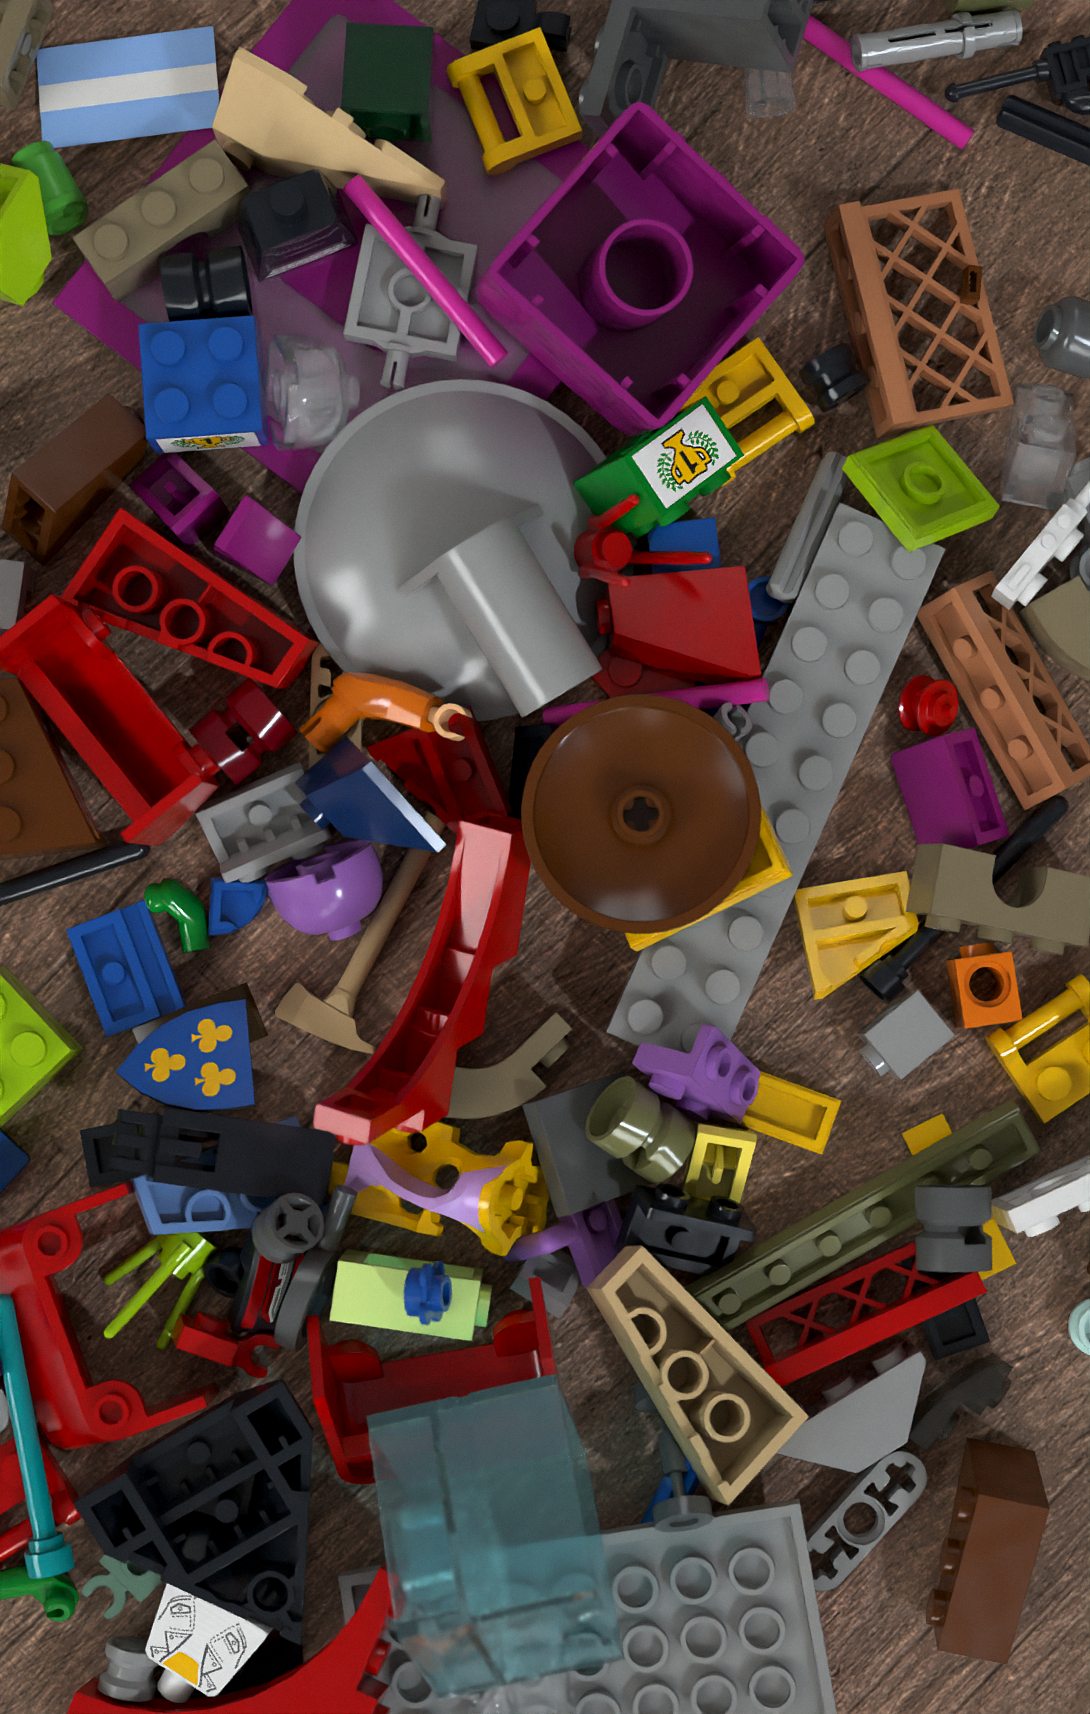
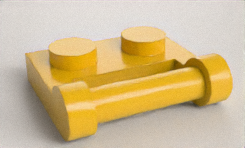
M540 27L461 57L447 66L446 72L453 88L460 89L485 153L481 159L488 175L504 173L520 162L582 139L583 130ZM494 72L520 134V137L505 142L480 81L482 76Z
M759 337L716 365L682 406L684 408L706 396L728 430L774 398L782 407V413L737 443L744 456L727 468L731 478L720 487L725 486L736 478L735 471L795 430L801 434L815 424L811 411Z
M1082 974L1077 975L1066 983L1067 990L1023 1018V1020L1005 1031L1002 1028H998L985 1037L989 1047L1041 1123L1048 1122L1090 1093V982ZM1078 1009L1082 1011L1088 1022L1024 1063L1018 1052L1020 1048Z

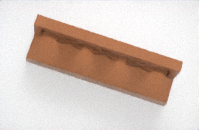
M991 570L953 587L921 607L917 617L1024 810H1027L1090 776V746L1013 608L1011 607L1008 610L991 597L995 587L999 584ZM980 591L991 611L990 616L983 612L973 594L974 592ZM1005 645L1012 649L1018 660V666L1011 662L1005 651ZM1033 695L1040 699L1045 708V716L1037 709L1033 701ZM1061 745L1067 748L1078 768L1073 772L1061 752Z

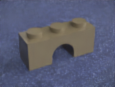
M214 139L72 238L111 296L118 303L160 274V256H165L177 243L199 232H205L209 239H211L239 219L241 199L251 192L244 179Z
M944 843L918 844L906 912L926 916L925 927L959 933L961 924L978 927L977 938L1012 944L1013 935L1030 939L1028 949L1056 955H1063L1065 945L1087 947L1090 933V876L1050 867H1021L1017 890L1013 897L1004 903L997 896L992 882L996 855Z

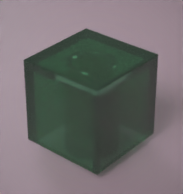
M346 22L341 110L354 118L352 122L366 134L365 139H383L388 142H432L437 54L433 27Z

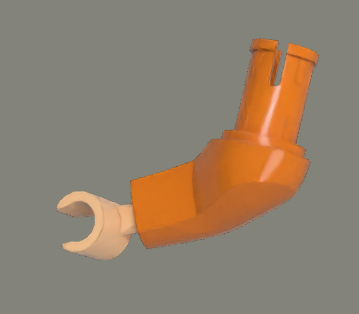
M346 672L332 681L334 686L331 689L334 694L299 729L314 747L327 754L340 740L342 735L360 718L366 720L367 717L370 719L387 720L424 732L437 731L438 734L445 738L461 741L465 737L450 732L448 720L455 713L471 718L472 714L468 709L460 705L444 704L440 697L404 681L370 673Z

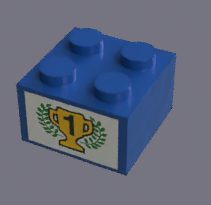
M254 315L138 324L146 439L156 454L270 445L262 333Z

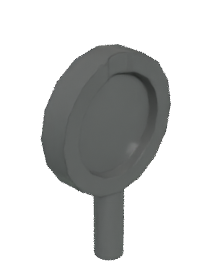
M336 1185L324 1217L325 1227L323 1235L317 1244L307 1251L282 1303L275 1326L274 1340L275 1343L295 1352L300 1351L308 1342L306 1317L318 1315L320 1320L334 1288L338 1260L343 1255L339 1244L358 1194L357 1191L350 1187Z

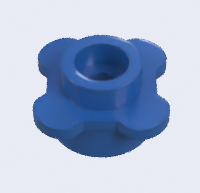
M435 1261L433 1266L431 1264H423L422 1268H411L406 1276L404 1286L406 1313L410 1317H419L422 1325H430L431 1320L433 1322H440L443 1312L448 1311L452 1299V1283L450 1277L445 1275L443 1263Z

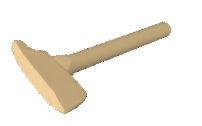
M427 812L424 820L440 837L446 824L437 816ZM408 848L337 987L335 986L332 992L324 1000H321L314 996L303 984L296 983L286 993L275 1010L277 1018L333 1044L359 1052L375 1053L377 1047L362 1039L359 1023L352 1018L358 999L357 995L432 851Z

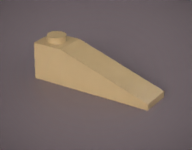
M242 47L238 48L233 57L212 125L218 144L233 165L249 171L251 166H254L269 175L292 178L307 171L319 169L336 188L343 189L351 179L361 175L380 197L417 204L418 195L428 194V206L430 205L431 195L442 200L440 208L444 207L448 200L446 180L386 140L377 139L374 145L365 140L366 134L358 125L352 122L354 118L338 107L334 111H326L325 113L304 95L307 89L306 85Z

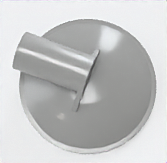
M467 379L436 381L399 391L375 403L355 417L327 446L305 485L297 511L294 532L302 538L293 551L295 577L306 616L318 640L333 661L345 673H370L393 678L440 697L444 704L452 703L462 707L471 705L477 722L491 721L518 713L521 717H524L603 669L597 657L602 654L609 643L608 634H598L595 618V600L604 598L606 582L595 578L581 579L578 575L579 566L574 558V544L577 537L582 532L588 530L587 520L590 516L594 515L573 485V482L606 459V456L587 432L567 414L529 392L505 384ZM630 531L625 535L631 542L632 550H635L634 536ZM634 564L626 565L618 573L627 577L633 576Z

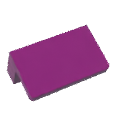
M975 728L942 735L891 755V761L918 844L944 843L969 849L1010 836Z

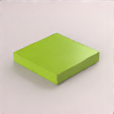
M933 424L848 455L841 468L908 552L991 520L1000 507Z

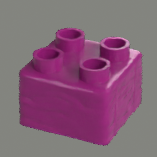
M640 101L630 105L617 117L603 136L496 256L480 277L475 293L477 301L493 318L503 325L508 332L513 334L563 383L588 402L591 408L600 413L612 426L626 435L638 436L663 427L676 415L725 354L751 328L797 275L803 266L805 258L799 247L777 228L766 215H762L720 172L703 160L685 142L683 136L675 132L649 105Z

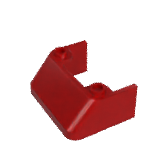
M51 594L0 636V670L17 675L133 821L130 826L120 833L123 839L131 844L159 846L172 836L219 787V783L214 775L221 768L202 744L198 742L193 747L190 746L107 642L106 638L112 634V631L100 615L91 606L81 611L74 604Z
M131 1181L0 1229V1294L9 1295L14 1302L31 1398L44 1434L51 1443L63 1449H78L130 1437L206 1408L219 1393L216 1382L146 1408L139 1390L125 1380L110 1379L95 1385L93 1384L54 1273L74 1264L83 1250L84 1237L76 1214L133 1193Z
M540 1276L528 1278L533 1311L522 1309L505 1315L493 1328L494 1343L381 1363L378 1351L360 1340L347 1339L333 1346H328L318 1315L306 1317L312 1397L335 1467L342 1480L352 1484H372L544 1454L554 1451L566 1443L568 1439L566 1418Z

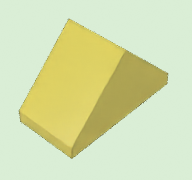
M694 1121L697 1128L696 1139L687 1157L682 1189L689 1193L691 1197L710 1201L712 1196H723L740 1203L756 1146L757 1134L748 1129Z

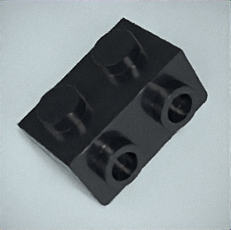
M661 1183L656 1188L636 1184L615 1244V1249L619 1254L625 1246H643L662 1266L708 1276L732 1262L740 1240L753 1242L757 1230L745 1213L744 1207L730 1198L712 1196L709 1201L691 1197L685 1190L670 1184Z

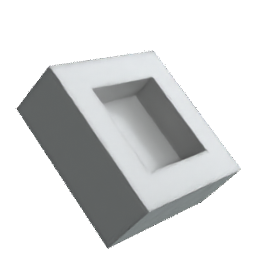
M559 1249L546 1255L526 1259L510 1289L532 1302L528 1278L540 1276L547 1312L560 1319L569 1306L581 1279L573 1257Z

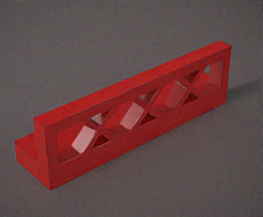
M914 1240L772 1306L746 1321L745 1325L764 1363L763 1370L782 1387L982 1295L987 1290L978 1272H957L939 1280L918 1272L919 1270L916 1269V1257L912 1269L896 1264L915 1255ZM885 1268L909 1276L901 1298L889 1304L866 1296L873 1274ZM864 1278L859 1293L844 1288ZM915 1279L930 1284L921 1290L911 1293ZM833 1292L856 1300L849 1322L837 1328L813 1320L820 1299ZM811 1303L807 1317L792 1312ZM863 1303L877 1308L858 1318ZM779 1317L803 1324L797 1346L774 1356L760 1326ZM810 1327L824 1332V1334L805 1342Z

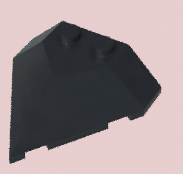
M283 1378L237 1392L139 1449L74 1501V1505L105 1555L126 1564L127 1560L160 1575V1580L245 1620L251 1617L280 1631L281 1637L301 1645L313 1427Z

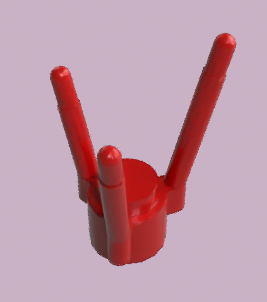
M631 494L602 515L590 516L587 520L588 530L582 532L574 544V558L579 566L578 575L581 579L595 578L622 588H627L631 584L629 577L618 573L626 565L708 564L712 560V555L709 552L632 550L629 538L621 530L611 527L610 524L639 503L640 499L636 494Z

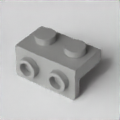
M301 762L205 802L195 811L219 862L220 873L225 883H230L237 879L243 883L258 879L271 869L270 865L290 856L295 860L311 856L323 847V842L331 838L329 826L327 825L322 830L299 805L307 797L295 783L305 773Z

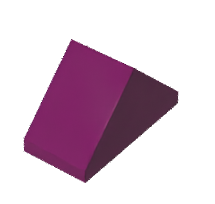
M175 452L163 453L128 485L188 550L230 513L216 491Z
M245 495L214 544L212 555L273 587L302 537L256 501Z

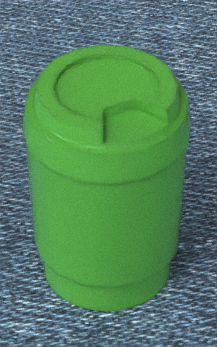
M39 141L19 150L11 160L12 166L30 170L39 178L48 234L61 235L77 228L86 220L88 216L87 201L60 154L54 150L50 142Z

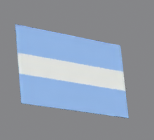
M214 26L38 50L36 58L42 141L50 142L53 148L212 128L219 105Z

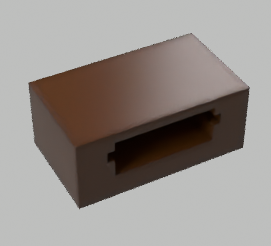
M969 264L962 271L960 304L974 305L980 300L982 266Z

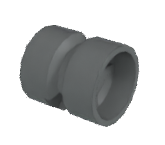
M915 1185V1219L924 1224V1230L915 1236L916 1269L937 1272L991 1271L992 1237L983 1231V1225L992 1220L991 1186Z

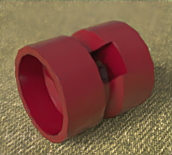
M249 677L225 697L226 709L223 711L211 709L188 729L194 738L212 755L220 768L237 785L242 783L262 765L261 754L264 751L276 753L298 734L297 730ZM237 721L252 736V739L241 748L227 733Z

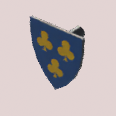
M246 999L217 1003L191 1010L161 1025L134 1048L117 1069V1075L140 1094L169 1107L194 1112L230 1111L255 1107Z

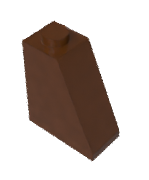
M109 393L12 472L2 530L44 566L143 460L148 441L146 439L145 422L142 417L131 407L121 405Z

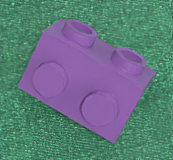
M703 1024L690 1053L641 1042L632 1062L650 1079L649 1087L652 1090L671 1098L676 1103L675 1108L693 1121L705 1123L709 1116L741 1124L747 1107L754 1101L758 1092L759 1069L713 1025Z

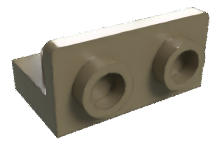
M0 0V106L13 111L17 108L55 9L51 0Z

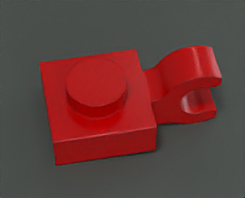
M198 1311L195 1318L179 1314L171 1333L176 1348L228 1367L233 1364L242 1368L252 1377L265 1378L267 1376V1367L260 1362L251 1360L250 1355L252 1350L259 1345L278 1349L279 1344L275 1343L274 1334L246 1333L244 1336L237 1337L233 1332L228 1331L229 1322L210 1313Z

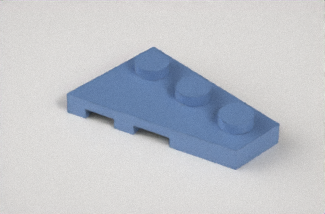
M292 1115L273 1122L275 1124L300 1127L297 1117ZM217 1145L201 1150L200 1158L186 1156L176 1161L214 1166L216 1156L213 1154L214 1150H217ZM147 1173L130 1178L148 1231L153 1235L251 1228L257 1211L262 1212L277 1200L268 1197L146 1181ZM326 1202V1205L317 1204L323 1217H325L328 1203Z

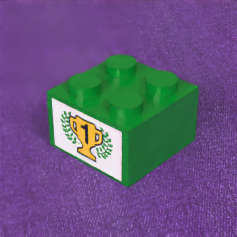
M705 396L680 409L663 427L634 437L574 481L573 485L594 516L602 515L631 494L638 495L639 503L610 524L611 527L621 530L624 534L631 531L635 539L656 526L664 527L681 517L691 508L687 502L697 495L705 496L726 483L731 478L727 468L743 457L744 454Z

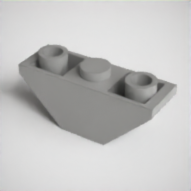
M900 1343L890 1345L871 1358L870 1361L873 1367L856 1378H853L851 1373H847L834 1379L822 1388L821 1393L824 1397L805 1409L799 1403L800 1408L809 1417L778 1450L777 1454L859 1473L906 1444L926 1365V1360L921 1351L912 1343L904 1348Z

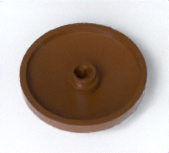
M649 694L625 695L603 700L586 707L561 724L547 739L534 759L526 779L521 805V824L527 853L535 871L550 893L562 905L577 916L605 929L631 934H652L677 929L700 919L720 905L733 892L746 873L756 850L761 824V802L756 778L748 758L733 736L719 722L700 709L676 699Z

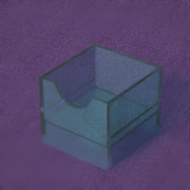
M556 1374L471 1392L469 1396L460 1398L453 1396L367 1416L397 1639L439 1700L625 1659L586 1450Z

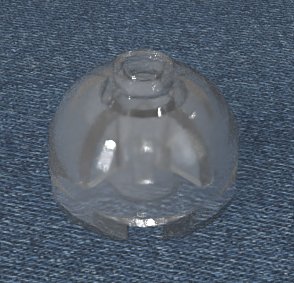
M300 333L274 334L273 337L276 342H270L266 366L267 402H273L275 413L280 417V419L269 420L273 443L278 451L305 450L319 447L336 438L345 427L348 410L358 408L360 399L357 374L347 373L344 358L331 343L314 335Z

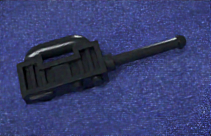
M1078 35L1073 37L1071 42L1061 44V41H1054L1048 44L1047 48L1043 49L1040 59L1033 61L1032 66L958 85L952 83L944 91L945 98L952 103H957L958 99L1035 80L1037 84L1047 82L1052 102L1063 100L1066 108L1071 112L1079 115H1090V91H1087V82L1090 81V37L1085 38L1084 35Z

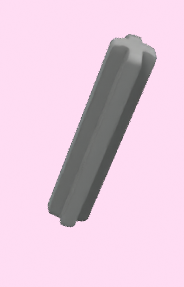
M836 451L826 453L825 458L821 460L766 586L768 595L782 603H792L799 595L849 477L841 469L847 457L842 456Z

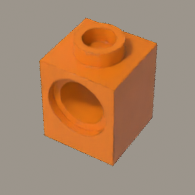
M994 942L959 947L961 958L945 960L956 1028L966 1029L1023 1020L1012 951L995 953ZM979 968H985L990 971L996 982L993 995L985 1001L977 999L972 994L969 986L972 974Z

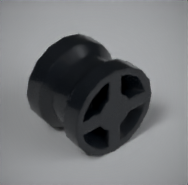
M845 342L820 354L804 366L798 374L804 384L813 386L818 394L816 404L823 413L848 401L870 383L866 373L856 370L851 362L853 352Z

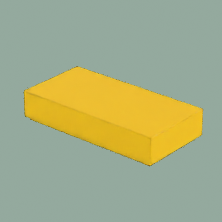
M760 1071L757 1095L754 1101L747 1107L742 1122L739 1125L822 1155L841 1100Z

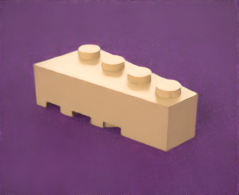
M625 1246L586 1289L709 1498L729 1506L809 1416L643 1246Z

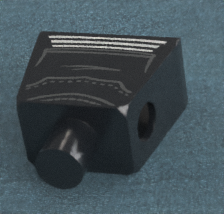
M319 169L310 170L250 193L241 199L238 230L259 282L359 244L338 189Z

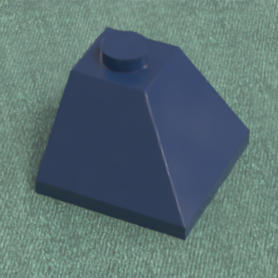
M347 736L295 782L307 796L299 803L300 807L322 830L331 822L344 837L432 852H439L446 845L371 760Z

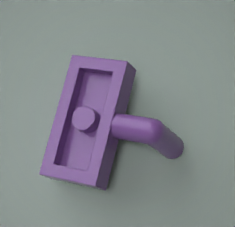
M615 1199L571 1215L558 1217L559 1224L543 1231L517 1238L507 1256H503L507 1262L514 1263L546 1255L568 1245L583 1287H587L618 1255L615 1244L623 1221Z

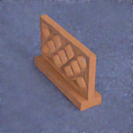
M959 188L867 206H861L860 201L838 205L823 223V228L859 370L864 371L870 379L869 385L864 390L877 439L899 435L906 429L1004 410L1014 405L983 280L981 279L980 300L974 305L960 304L961 291L957 296L932 279L943 258L962 271L969 264L979 266ZM946 207L952 230L944 242L918 225L925 211ZM915 213L912 220L904 216L905 214ZM885 218L904 231L892 252L873 240L869 221ZM910 236L937 253L925 274L898 257ZM953 241H955L957 250L951 247ZM878 259L885 263L882 269H880ZM891 268L918 285L906 306L889 296L886 292L884 279ZM924 290L951 307L939 328L912 311ZM957 312L976 323L979 338L972 349H969L945 333ZM892 313L899 317L895 324ZM905 322L932 339L920 360L900 347L897 334ZM938 344L964 360L963 365L952 382L926 365ZM981 349L983 350L984 358L979 355ZM971 366L990 378L994 397L978 400L959 387ZM906 367L912 371L909 378L907 375ZM919 376L945 392L936 409L917 412L911 389ZM952 398L961 403L948 406Z

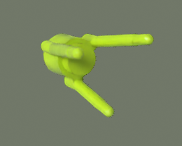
M203 1232L158 1234L154 1239L107 1273L103 1278V1282L106 1285H111L163 1248L157 1256L162 1265L105 1328L104 1336L109 1339L113 1338L171 1273L183 1280L190 1272L192 1274L156 1343L157 1349L165 1350L172 1338L171 1333L179 1314L185 1315L205 1278L204 1267L211 1260V1255L218 1249L216 1244Z

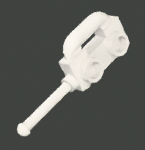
M1090 481L1075 499L1069 498L995 587L991 597L1008 610L1016 601H1019L1026 607L1048 580L1040 574L1054 556L1063 562L1083 538L1084 534L1076 528L1088 513L1085 508L1090 503Z

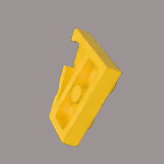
M907 871L796 890L793 902L814 1000L823 999L917 932L919 924L917 914L906 912L910 892Z

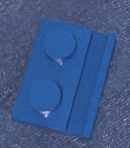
M145 900L66 929L106 1037H112L187 1006L152 912L148 910Z

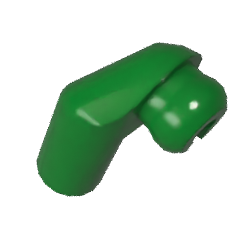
M163 878L161 883H151L146 887L144 897L148 910L152 913L167 911L177 920L183 953L211 948L204 906L194 893L177 879Z
M26 1565L0 1570V1600L32 1595L43 1604V1608L47 1612L46 1617L56 1622L68 1620L74 1614L75 1606L79 1601L78 1590L75 1583L63 1573L46 1578L31 1579L28 1577Z

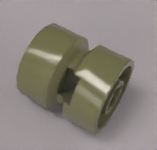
M630 1076L618 1078L599 1095L589 1112L585 1126V1134L588 1140L615 1158L622 1157L623 1163L653 1184L668 1179L683 1165L692 1150L697 1130L692 1119L666 1102L660 1104L658 1095Z

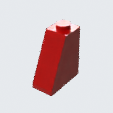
M745 566L628 576L631 580L629 587L622 588L606 583L604 598L595 600L597 631L599 635L608 634L611 654L709 685L759 679L761 676Z

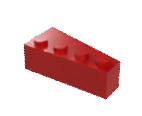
M120 508L60 597L74 604L81 611L91 606L105 623L128 630L175 650L188 653L280 689L290 690L320 644L317 639L144 518L123 508Z

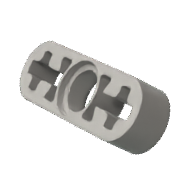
M899 1447L865 1468L806 1533L809 1552L815 1549L823 1554L831 1547L835 1541L830 1534L826 1533L831 1526H835L840 1537L846 1543L854 1546L849 1553L844 1551L841 1544L835 1548L829 1557L834 1566L833 1569L826 1573L819 1568L813 1573L815 1590L827 1591L840 1585L923 1493L927 1482L926 1470L923 1463L912 1451ZM893 1462L896 1466L902 1467L909 1462L912 1465L908 1468L907 1473L912 1481L905 1488L901 1484L896 1483L884 1494L888 1501L893 1503L888 1510H885L878 1498L865 1489L873 1482L880 1492L890 1480V1476L886 1472L887 1466ZM858 1502L871 1505L876 1513L873 1527L862 1534H855L847 1530L843 1521L847 1508Z

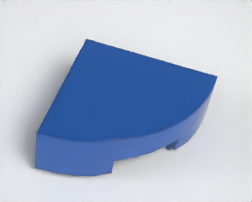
M212 878L208 935H225L248 925L260 913L269 895L266 881L253 880L243 883L237 879L230 883H225L224 879Z

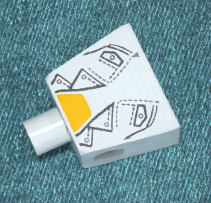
M167 1584L145 1648L148 1658L165 1668L157 1683L159 1692L166 1699L175 1703L186 1702L194 1688L207 1696H217L261 1645L273 1628L251 1617L248 1620L240 1618Z

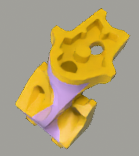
M437 1121L421 1132H415L422 1133L426 1137L427 1146L422 1152L412 1149L411 1137L415 1133L403 1132L394 1128L367 1145H354L350 1164L332 1162L328 1194L331 1196L336 1185L347 1186L357 1191L358 1194L351 1211L353 1215L395 1225L417 1233L442 1236L444 1226L439 1223L440 1214L453 1218L480 1237L482 1245L488 1251L500 1256H507L517 1238L545 1229L547 1202L550 1197L542 1167L533 1165L531 1162L533 1143L521 1140L506 1142L502 1151L495 1156L479 1154L459 1143L461 1128L442 1121ZM452 1165L457 1167L459 1176L456 1183L451 1188L441 1189L436 1183L437 1174ZM403 1198L424 1209L419 1214L407 1212L402 1207L401 1199Z

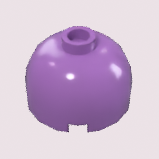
M352 838L324 846L327 851L326 853L314 856L306 861L305 858L292 859L267 874L265 881L269 889L268 894L280 917L292 928L306 934L318 935L328 933L331 941L341 940L359 932L362 929L360 920L374 911L381 898L384 878L377 851L373 848L372 842Z

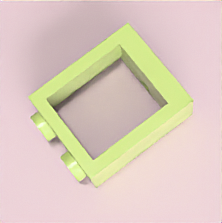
M347 1249L338 1260L330 1320L472 1341L475 1326L486 1327L492 1285L481 1283L483 1269L443 1263L445 1275L450 1277L452 1283L450 1307L447 1312H443L440 1322H433L431 1320L430 1325H422L419 1317H410L406 1313L404 1305L405 1280L411 1268H422L423 1264H431L433 1266L434 1261Z

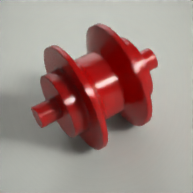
M927 675L913 677L906 683L899 697L898 716L900 722L908 730H922V732L930 736H939L945 733L951 727L957 715L959 705L957 690L947 680H934Z

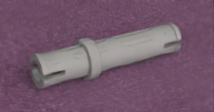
M1016 8L971 16L969 12L954 13L951 20L905 26L879 32L853 34V38L850 41L851 60L854 69L857 72H862L866 69L912 63L955 55L960 60L971 58L975 51L1005 46H1018L1023 34L1022 20Z

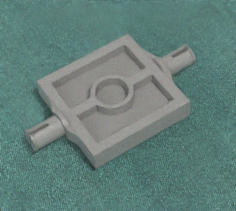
M420 194L417 198L418 203L413 227L407 226L404 228L468 303L478 257V245L449 240L436 232L435 229L442 200L431 195L428 215L426 217L429 203L428 194ZM366 224L343 335L347 341L373 345L386 352L387 355L380 384L391 389L396 367L393 381L394 389L403 390L409 357L429 356L456 362L462 332L371 224Z

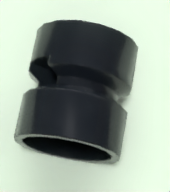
M241 245L211 249L208 251L205 260L201 261L192 252L160 256L162 289L169 322L209 319V316H214L215 318L253 316L249 275Z

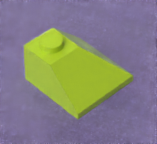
M0 163V299L24 306L27 299L34 296L42 286L45 277L44 271L52 259L38 176L30 170Z

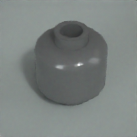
M1066 296L1055 303V305L1049 304L1040 314L1034 329L1033 345L1039 350V357L1048 368L1079 378H1090V301L1076 296Z

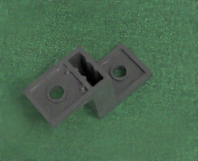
M611 0L605 25L599 28L596 35V57L589 80L583 83L580 90L579 114L600 139L617 117L633 103L641 101L654 110L668 59L793 73L814 0Z

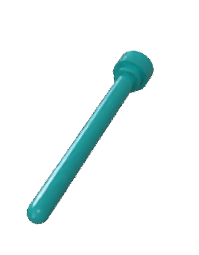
M0 1294V1363L33 1537L28 1539L29 1549L24 1552L29 1578H46L73 1569L75 1562L71 1542L64 1541L62 1531H56L14 1302L9 1295Z

